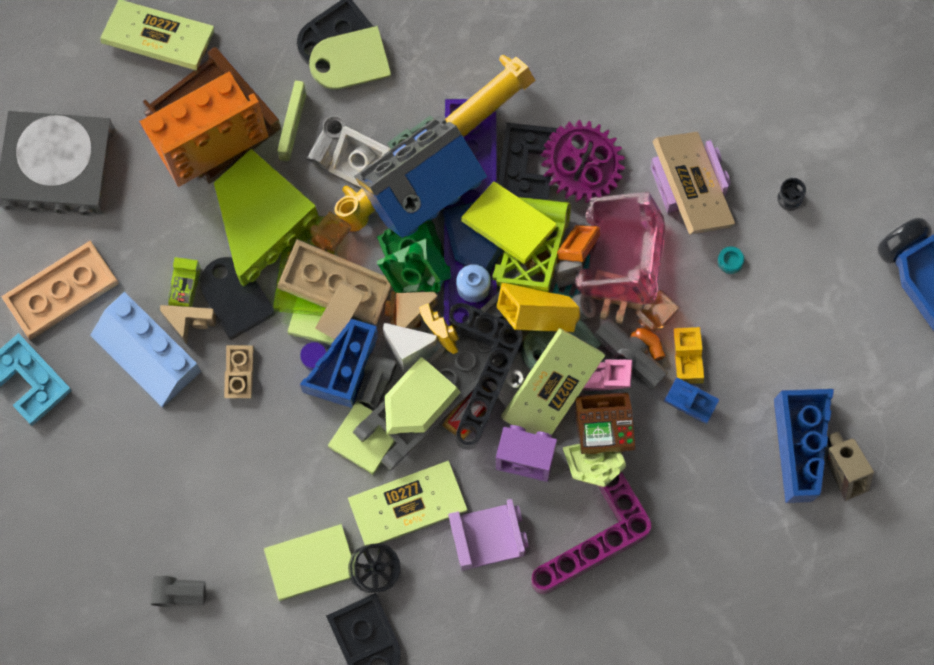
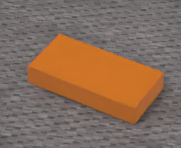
M575 225L557 251L558 260L583 262L600 237V227Z

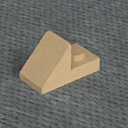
M160 305V311L164 319L185 344H187L189 325L197 329H207L208 326H215L216 315L213 309Z

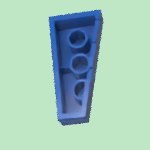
M834 389L782 390L774 398L785 503L813 502L821 494L825 463L824 453L827 447V429L831 416L830 406Z

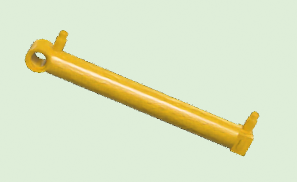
M501 55L499 61L505 67V70L445 119L446 122L456 125L461 135L465 137L521 89L525 90L536 80L529 67L517 57L511 59ZM346 185L342 188L345 197L336 203L335 213L347 230L355 232L367 225L369 216L376 210L362 188L356 193L354 189Z

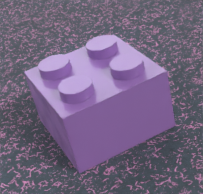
M510 425V428L503 427L496 454V470L548 482L557 439H553L551 434L538 431L536 434L525 432V428L516 425Z

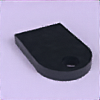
M340 0L301 28L297 37L299 55L309 65L311 55L305 53L309 46H316L327 38L374 26L353 0ZM320 60L315 64V67L326 69L330 68V65L327 61Z
M232 257L218 258L209 263L203 270L200 279L201 291L211 309L214 310L230 341L276 315L275 310L256 280L249 282L245 287L240 284ZM224 267L228 270L227 275L221 279L215 278L213 276L215 269Z
M376 593L326 615L348 665H372L376 660H383L387 665L400 664L401 650Z

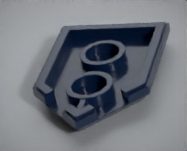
M475 202L443 210L442 213L455 261L466 266H482L490 274L504 250L462 222V216Z

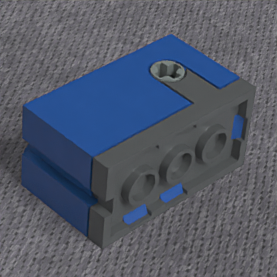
M440 116L431 120L354 176L384 224L402 238L414 234L418 230V226L425 221L436 218L440 210L447 205L450 206L458 202L462 194L480 186L482 180L487 177L457 126L451 122H446Z

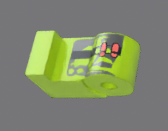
M174 257V270L168 306L192 307L201 271L198 260Z

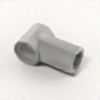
M336 115L330 116L324 121L323 130L307 157L309 161L322 169L329 168L341 132L335 135L330 134V130L333 127L338 126L343 129L346 126L344 120Z

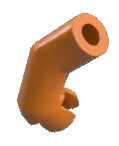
M637 328L636 331L632 332L631 337H637L648 346L650 354L655 361L666 357L660 339L656 334L646 328Z

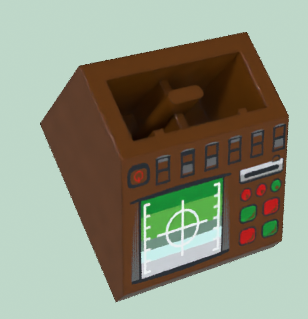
M629 392L586 395L576 398V427L581 454L635 450L633 415Z

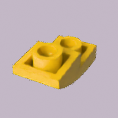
M429 303L419 307L424 321L433 335L437 336V341L449 352L457 353L456 341L459 340L454 326H448L440 313L432 310Z

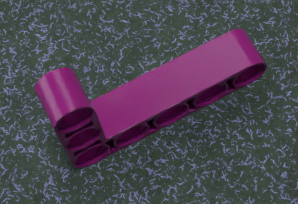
M622 472L615 477L618 480L616 486H599L618 523L537 567L532 573L531 585L535 592L548 594L637 545L648 537L651 521ZM627 499L631 502L632 507L628 510H623L619 508L617 501ZM641 522L645 526V531L643 533H635L631 529V524ZM610 535H617L621 538L622 544L617 547L611 546L607 538ZM587 548H594L599 556L596 559L589 560L584 556L583 552ZM564 561H570L574 564L575 569L570 573H565L560 569V564ZM540 574H546L551 578V583L547 586H541L536 582V578Z

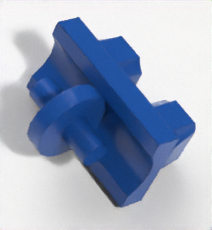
M676 377L664 402L707 424L720 399Z

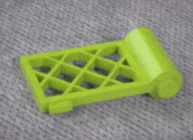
M518 197L557 223L554 230L557 232V236L549 241L545 240L529 258V260L532 259L535 262L536 266L526 272L520 266L523 263L517 259L515 260L512 255L505 251L501 265L496 264L492 278L496 281L497 286L507 283L549 292L558 259L557 251L561 247L565 230L570 224L571 204L568 202ZM548 250L551 257L541 263L536 256ZM514 268L521 274L514 279L505 278L506 273ZM540 271L545 275L544 282H535L530 278Z

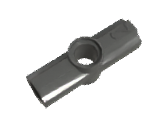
M611 319L607 320L594 334V337L614 355V360H632V372L651 390L668 374L648 354V348L642 340L637 337L630 338Z

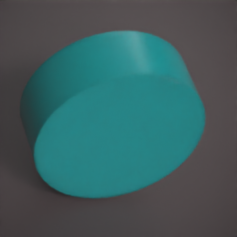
M732 246L722 249L717 260L719 268L727 274L739 272L744 264V254L740 249Z

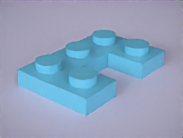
M19 333L0 349V387L17 372L30 384L32 388L14 403L13 407L33 426L72 390Z

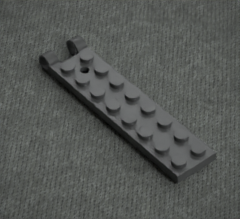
M499 291L480 310L507 321L497 309ZM482 323L478 326L482 333H490L493 330L492 326L488 323ZM522 330L523 338L521 345L532 330ZM457 332L459 340L456 341L457 353L453 354L441 346L427 360L428 363L454 384L461 393L426 432L388 434L397 443L381 460L390 471L474 391L492 350L491 346ZM507 333L503 336L504 341L508 344L517 342V337L512 333ZM496 357L492 362L498 368L505 359ZM385 401L354 429L353 434L361 442L367 440L379 426L387 433Z

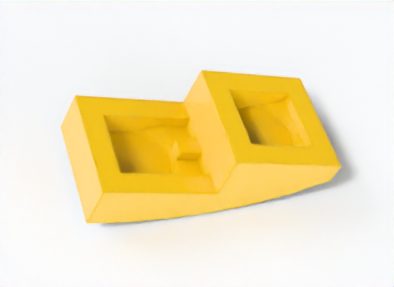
M700 327L674 328L676 377L689 384L704 383Z

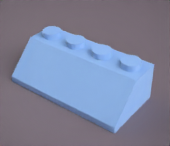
M125 292L104 310L90 335L162 408L201 372L198 364Z

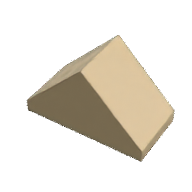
M434 292L396 293L397 326L413 329L423 319L419 307L429 303L433 309L438 304L437 295Z

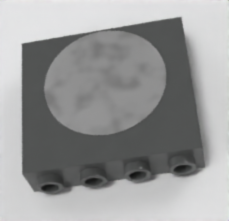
M8 111L0 161V206L11 211L18 210V208H28L29 211L38 213L43 212V210H53L58 214H69V212H79V214L84 216L103 214L100 203L109 138L114 135V126L111 119Z

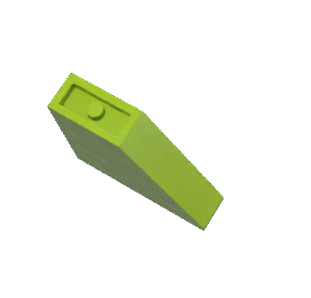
M252 149L214 182L235 271L240 284L244 287L249 282L255 281L268 264H273L287 246H292L304 230L313 227L319 217L316 206Z

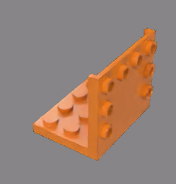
M230 71L139 121L178 187L269 137L259 101L253 93L249 95L250 101L248 102Z

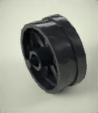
M381 543L364 545L356 549L350 557L348 564L349 577L352 583L361 591L367 593L384 592L392 588L398 581L401 572L400 560L396 552L387 545ZM369 548L379 549L375 560H373L369 553ZM362 553L368 562L366 564L358 563ZM383 553L387 554L389 562L383 563L380 561ZM391 566V576L384 572L385 567ZM357 568L364 569L365 574L361 578L357 574ZM378 575L388 581L380 588L378 586ZM369 576H372L373 588L367 587L363 583Z

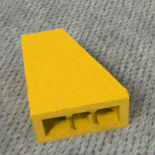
M507 283L501 284L497 309L515 330L558 331L561 328L566 332L575 331L576 323L580 319V307L571 297Z

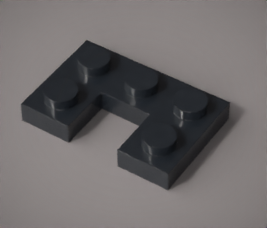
M506 122L498 184L517 197L549 200L551 176L544 177V175L526 173L528 154H542L544 150H548L544 147V144L547 140L551 141L549 136L553 132L557 133V128Z

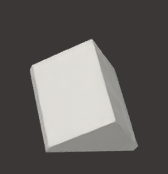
M344 126L328 171L360 187L354 176L390 151L391 148Z
M384 323L385 342L404 373L420 357L427 361L438 350L436 335Z

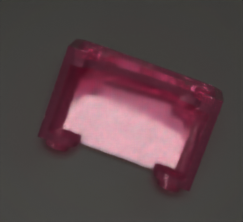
M649 191L590 198L589 209L585 213L586 221L591 226L600 227V237L592 247L589 269H581L579 275L576 276L577 290L585 296L636 304L655 303L665 235L664 216Z

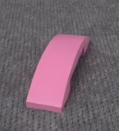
M605 360V362H601L582 391L630 388L633 361Z

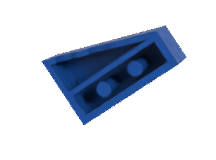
M351 319L332 342L331 347L322 359L320 358L311 373L300 383L302 392L353 408L365 376L364 370L368 358L373 353L379 336L377 327Z

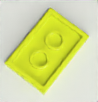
M493 182L462 216L463 223L523 264L529 260L551 235L557 223L496 182Z

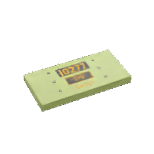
M118 0L100 40L102 44L197 70L214 33V26L124 0Z
M559 328L502 413L501 418L511 425L525 428V432L536 434V432L540 431L552 435L605 357L604 353Z
M449 461L348 498L365 545L382 544L449 519L448 514L459 511V514L468 512Z

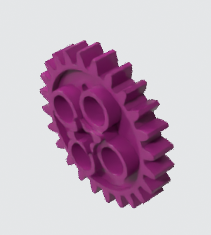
M578 120L575 126L569 121L565 128L559 126L556 130L557 133L553 132L549 136L551 141L547 140L544 144V147L548 150H544L541 156L547 160H544L541 166L549 168L544 177L552 176L553 179L549 185L557 184L559 186L556 191L557 194L563 190L566 191L565 199L574 195L576 203L582 197L585 203H589L592 197L597 202L601 199V194L607 197L610 194V190L613 191L617 187L616 182L622 179L619 173L625 167L619 163L625 157L617 155L622 146L614 147L613 144L617 138L609 139L607 137L610 130H606L604 133L600 132L601 124H598L594 129L592 128L591 121H588L585 126L582 125L581 120ZM572 141L578 142L581 149L575 148L572 145ZM589 142H591L592 148L585 158V166L580 170L578 179L575 181V173L582 163L581 157L586 153ZM595 152L602 154L604 160H599L595 156ZM562 163L570 165L572 171L565 170ZM585 174H590L595 182L588 181Z

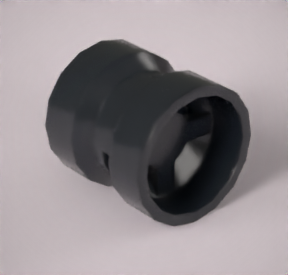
M797 178L786 179L782 183L777 195L778 204L787 211L798 209L806 195L805 184Z

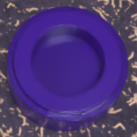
M316 342L306 344L300 352L302 364L307 369L313 370L317 361L325 355V348Z

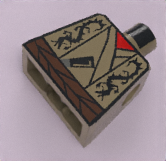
M840 432L827 436L829 450L826 462L844 500L847 501L870 491L874 471L854 439L844 441Z

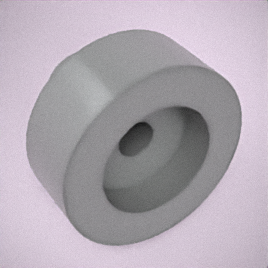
M581 293L572 298L580 307L579 320L583 321L595 316V303L588 293Z

